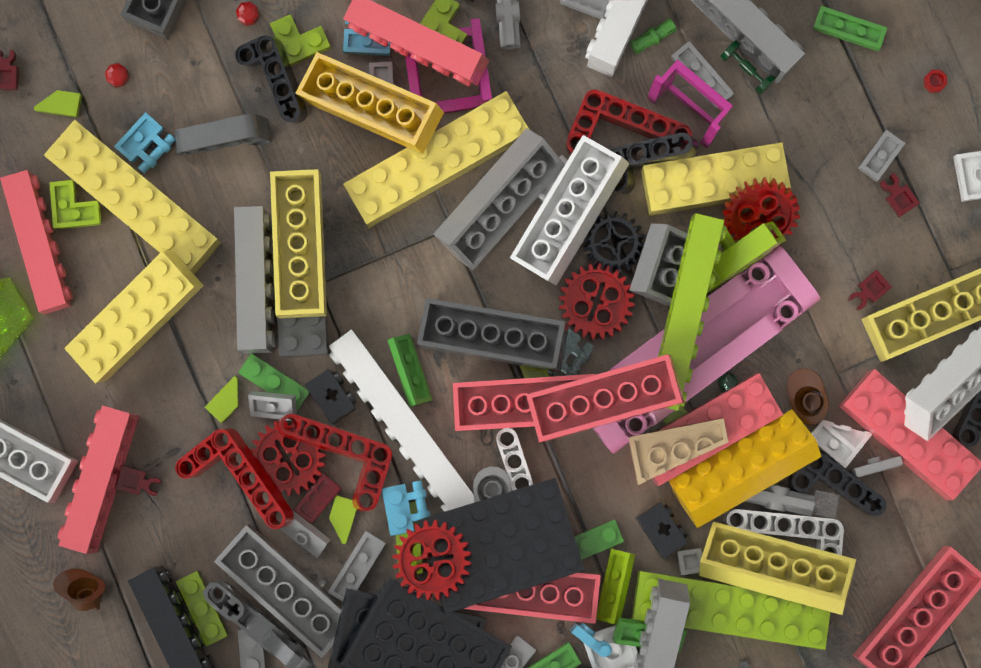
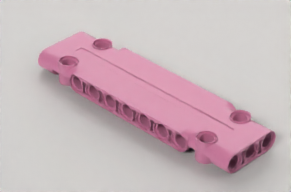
M781 246L776 247L743 273H739L708 296L710 298L707 312H702L700 320L704 321L701 336H696L695 345H698L697 355L695 359L690 361L689 368L693 369L690 383L685 382L683 392L687 393L685 402L820 301V296ZM752 270H760L763 274L762 280H755L752 277ZM781 307H788L790 309V318H784L781 315ZM664 330L610 370L657 358ZM664 408L632 417L640 420L641 429L639 431H632L630 429L629 422L632 418L593 429L609 451L615 454L629 443L628 437L640 435L675 410Z

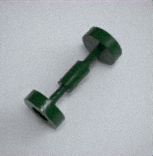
M735 40L720 57L727 61L733 56L740 63L739 66L749 76L753 75L761 83L755 89L761 95L776 80V77L770 74L764 80L756 72L757 69L746 58L743 60L736 53L741 44Z

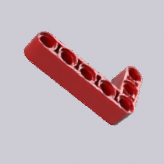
M593 89L584 96L567 138L566 151L571 156L574 149L570 143L573 140L580 141L583 135L591 139L599 118L650 139L673 135L677 132L692 136V130L686 124L600 90ZM590 98H597L600 101V105L592 107L588 104V100ZM617 106L621 109L622 113L616 116L611 114L609 109ZM633 115H640L643 118V123L635 124L631 117ZM588 119L592 125L589 128H583L580 126L579 121ZM657 123L662 124L665 131L658 133L653 129V125ZM685 141V145L680 147L684 149L689 142Z
M287 414L278 420L277 430L284 437L363 462L352 503L354 508L361 512L370 511L376 507L392 458V451L389 446L296 414ZM286 419L294 422L295 428L292 432L285 430L283 426ZM308 427H314L317 430V437L315 439H310L307 436L306 431ZM331 434L339 437L340 442L337 447L332 446L329 442ZM354 441L359 442L362 446L360 454L352 451ZM376 449H380L384 453V459L381 462L377 461L374 457ZM370 471L377 475L375 484H371L367 480V475ZM363 494L368 495L370 498V504L367 507H363L360 503V497Z
M226 428L214 431L177 461L175 466L177 475L180 478L188 479L202 475L222 459L270 528L280 529L289 526L293 522L294 513L235 429ZM224 434L228 436L227 445H225L223 442ZM206 448L210 450L209 459L205 455ZM238 453L242 457L241 464H239L236 461V455ZM189 462L193 466V470L191 473L188 471L187 468ZM251 472L255 475L254 484L249 479ZM264 492L269 496L268 503L263 500ZM277 512H280L283 516L281 523L276 518Z

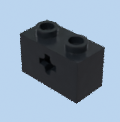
M327 369L306 383L305 386L329 422L334 425L356 410L354 404L357 401L350 391L345 392L341 384L344 381L338 372L332 373L330 369ZM330 390L334 392L338 391V394L336 395V398L338 400L333 401L332 399H327L330 396Z
M659 502L635 519L660 557L664 559L687 544L685 537L688 535L680 524L676 526L672 520L674 514L667 504L663 506ZM661 523L663 525L669 526L666 529L668 533L667 535H665L664 533H658V530L660 529V526L658 524Z

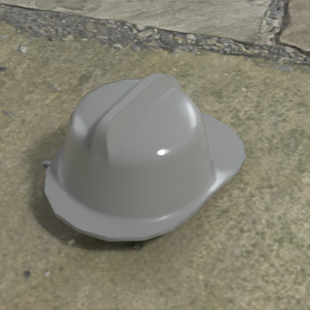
M492 466L483 468L478 472L473 484L474 502L512 491L508 474L501 468Z

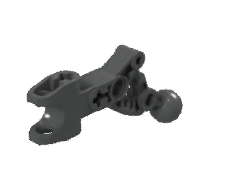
M224 581L210 582L204 589L203 595L205 600L226 619L238 625L245 634L267 652L275 655L287 668H316V665L303 655L307 650L303 644L290 638V635L261 610L250 604V601L230 584ZM216 587L220 588L223 592L221 599L215 596L214 591ZM235 604L239 605L238 613L234 611L236 609Z

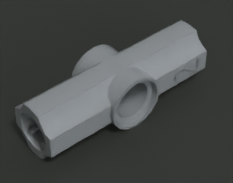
M497 0L496 19L497 24H499L501 49L511 50L519 48V2L517 0Z
M772 485L744 502L765 506L764 508L775 511H789L795 514L811 516L815 505V496Z

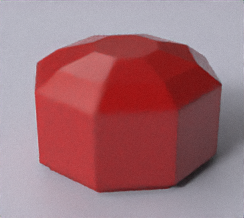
M251 2L241 3L236 9L238 21L245 26L255 25L260 18L258 7Z
M119 63L109 65L105 71L106 81L115 88L125 86L129 80L128 70Z
M931 70L923 78L924 88L930 93H939L947 85V75L942 70Z

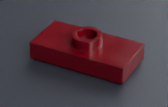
M325 473L320 476L316 481L317 483L311 487L293 509L311 525L342 489Z

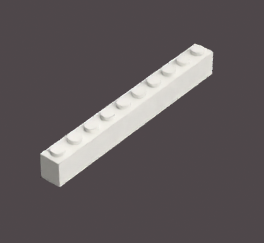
M352 329L329 346L332 350L329 353L330 357L336 365L341 363L346 369L343 374L349 383L355 382L360 388L357 393L363 402L369 401L374 407L371 413L377 421L383 420L388 426L385 432L392 441L395 439L399 441L402 446L399 448V451L406 460L411 458L416 466L413 467V470L420 479L425 477L430 485L427 489L434 498L439 496L444 504L441 506L443 511L474 503V495Z

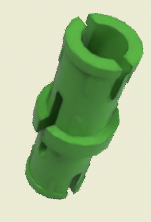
M669 18L654 28H648L646 33L629 43L634 53L638 55L648 47L658 45L662 39L676 32L677 29Z

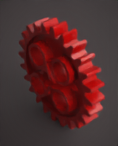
M763 177L761 183H758L757 179L754 178L753 185H749L745 181V188L743 190L736 187L737 195L729 194L732 202L724 203L728 209L722 211L725 217L723 219L724 226H727V230L737 242L751 233V229L772 222L773 218L781 216L780 219L773 222L783 236L785 234L793 235L790 227L798 226L794 220L800 218L798 200L790 187L786 188L784 182L777 185L775 178L770 183H768L766 177ZM772 197L770 201L763 202L764 199ZM750 208L749 211L741 213L743 209ZM770 230L775 239H777L778 236L776 235L774 230Z
M600 263L597 270H594L592 264H589L588 271H585L581 266L579 268V275L572 272L573 280L565 279L564 281L568 288L561 287L560 289L565 296L558 297L559 301L564 302L558 309L566 311L561 318H569L567 323L569 327L572 325L576 326L574 334L581 330L583 331L582 338H584L587 333H590L591 340L595 339L596 334H599L601 340H604L606 332L610 337H613V329L621 332L622 329L619 324L627 325L628 321L624 317H631L633 315L627 309L635 306L634 303L629 302V299L633 298L634 294L627 293L631 285L624 286L623 284L626 277L619 279L617 277L619 274L618 270L613 274L610 273V266L605 271L601 270ZM587 281L593 282L596 290L591 293L586 292L583 289V283ZM604 282L605 286L599 300L603 304L597 306L592 321H588V316L593 306V302L590 299H595L600 284ZM613 289L617 292L618 298L610 301L606 298L605 292ZM584 303L588 309L587 313L583 315L578 314L575 311V305ZM600 311L607 312L610 317L609 321L601 323L597 319V313Z
M287 420L284 421L283 426L285 430L292 432L295 428L294 422L290 426ZM274 421L273 429L266 425V434L258 432L261 438L260 441L252 440L257 447L256 449H250L251 452L255 454L256 459L281 495L286 490L287 495L291 496L293 489L300 495L302 486L306 490H310L308 482L317 483L314 476L322 475L318 468L326 466V464L320 462V458L326 457V454L320 453V448L297 441L294 447L288 448L285 444L286 437L280 435L277 430V421ZM313 428L306 431V434L310 439H315L317 437L311 436L314 432ZM276 440H279L286 453H292L293 456L290 459L300 472L299 476L294 473L290 463L282 461L285 456L275 444ZM269 448H274L277 452V456L273 461H268L265 457V453ZM303 454L308 455L310 458V463L305 468L300 467L298 464V459ZM285 467L289 470L290 476L286 481H281L278 477V472L281 468Z
M425 520L423 528L415 523L414 532L406 529L408 537H399L403 542L402 546L395 545V548L400 551L399 554L392 555V558L399 560V563L393 565V568L400 569V572L395 577L404 578L401 587L410 585L408 589L409 594L417 590V598H421L425 593L426 600H431L433 594L437 600H441L442 592L446 597H450L449 589L458 592L459 589L456 584L458 582L466 583L462 575H470V572L465 570V566L472 565V562L466 561V557L472 555V552L464 550L469 543H461L460 541L464 535L461 533L455 536L457 528L454 526L448 531V523L446 522L439 527L437 520H434L432 526ZM445 539L448 542V548L445 552L440 553L437 550V543ZM421 543L424 547V552L421 556L416 557L413 554V548L416 544ZM431 554L435 557L451 554L454 556L453 559L435 561L434 566L429 563L416 566L411 565L413 561L430 559ZM449 563L452 567V573L448 577H443L441 567ZM420 568H425L428 572V577L424 581H419L417 578V572Z

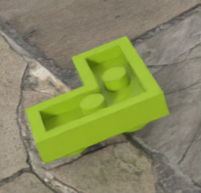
M435 0L420 23L461 44H464L468 37L465 32L450 24L460 8V4L454 0Z
M291 14L270 23L275 37L283 44L291 66L315 56L316 52L322 53L331 49L322 26L300 35Z
M74 180L49 182L53 229L102 225L100 202L88 201L77 203Z

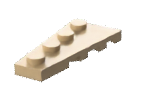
M724 418L628 437L637 485L728 443Z

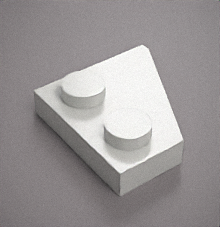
M822 420L811 434L817 440L819 450L845 469L868 441L872 433L851 429L852 427L839 426L834 424V422Z

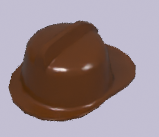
M801 368L794 371L789 376L787 382V392L792 410L803 424L815 425L821 422L828 412L829 400L823 381L811 369Z
M69 569L58 574L53 583L54 591L59 596L68 600L76 610L89 611L93 609L98 611L100 609V603L106 588L105 582L82 569Z

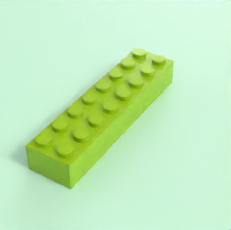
M697 213L690 220L658 357L667 354L672 355L684 401H686L687 393L683 392L685 382L690 383L693 369L689 368L690 361L696 358L698 345H695L696 336H701L704 321H700L702 312H707L710 298L706 297L707 291L713 287L715 281V274H712L713 266L718 265L721 250H717L719 242L724 241L727 227L723 226L724 220ZM685 403L668 407V409L679 411V407H684Z
M638 570L631 614L633 620H645L646 610L651 609L650 593L652 586L656 587L658 579L687 584L690 605L684 628L826 649L830 619L829 611L734 585Z

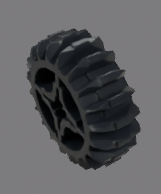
M609 211L605 212V220H603L601 215H598L596 219L598 224L594 222L591 227L592 229L587 234L590 237H585L583 240L584 243L589 245L584 246L582 250L583 252H591L585 258L590 260L594 257L593 267L600 263L601 270H604L605 266H610L609 272L613 273V268L616 267L619 274H621L622 266L627 271L631 269L629 261L634 265L638 264V260L634 256H641L642 252L638 249H643L645 243L638 241L644 239L645 235L637 234L642 228L640 225L633 228L632 225L636 221L634 218L630 222L626 221L628 214L624 213L622 219L618 218L619 212L615 211L614 217L611 218ZM613 225L624 228L630 236L618 234ZM606 226L607 237L600 240V242L594 243L596 233ZM611 235L612 238H616L615 241H619L616 250L606 244L610 242ZM627 243H632L631 253L621 260L620 248L627 245ZM597 250L609 251L614 261L603 258Z

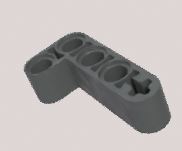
M257 114L235 116L174 131L177 155L180 156L194 155L245 143L253 146L271 143L269 119Z

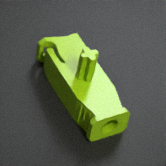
M773 221L766 224L763 223L738 242H735L729 231L726 230L724 241L719 242L724 251L720 255L718 265L713 266L712 274H715V281L713 287L708 289L707 293L715 291L786 241ZM770 230H774V232L778 236L777 239H775Z

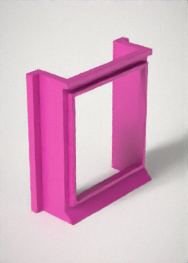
M480 18L470 20V27L458 29L465 32L468 37H472L473 49L485 56ZM409 53L405 59L410 92L422 97L418 65L411 58L412 54ZM487 67L479 82L480 95L435 102L444 111V114L473 110L492 99Z
M677 59L662 77L657 75L654 78L647 99L655 104L667 89L710 124L700 142L707 149L720 130L721 123L733 105ZM677 73L722 110L715 120L672 84Z

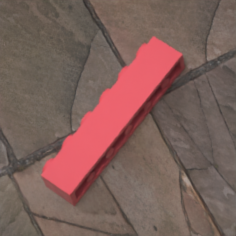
M24 170L1 177L0 180L38 312L48 314L71 307L72 292L64 282L63 277H66V272L63 264H59L57 258L60 251L56 241L53 242L51 237L53 227L50 220H46L44 211L47 210L44 198L40 197L38 192L41 186L37 175Z

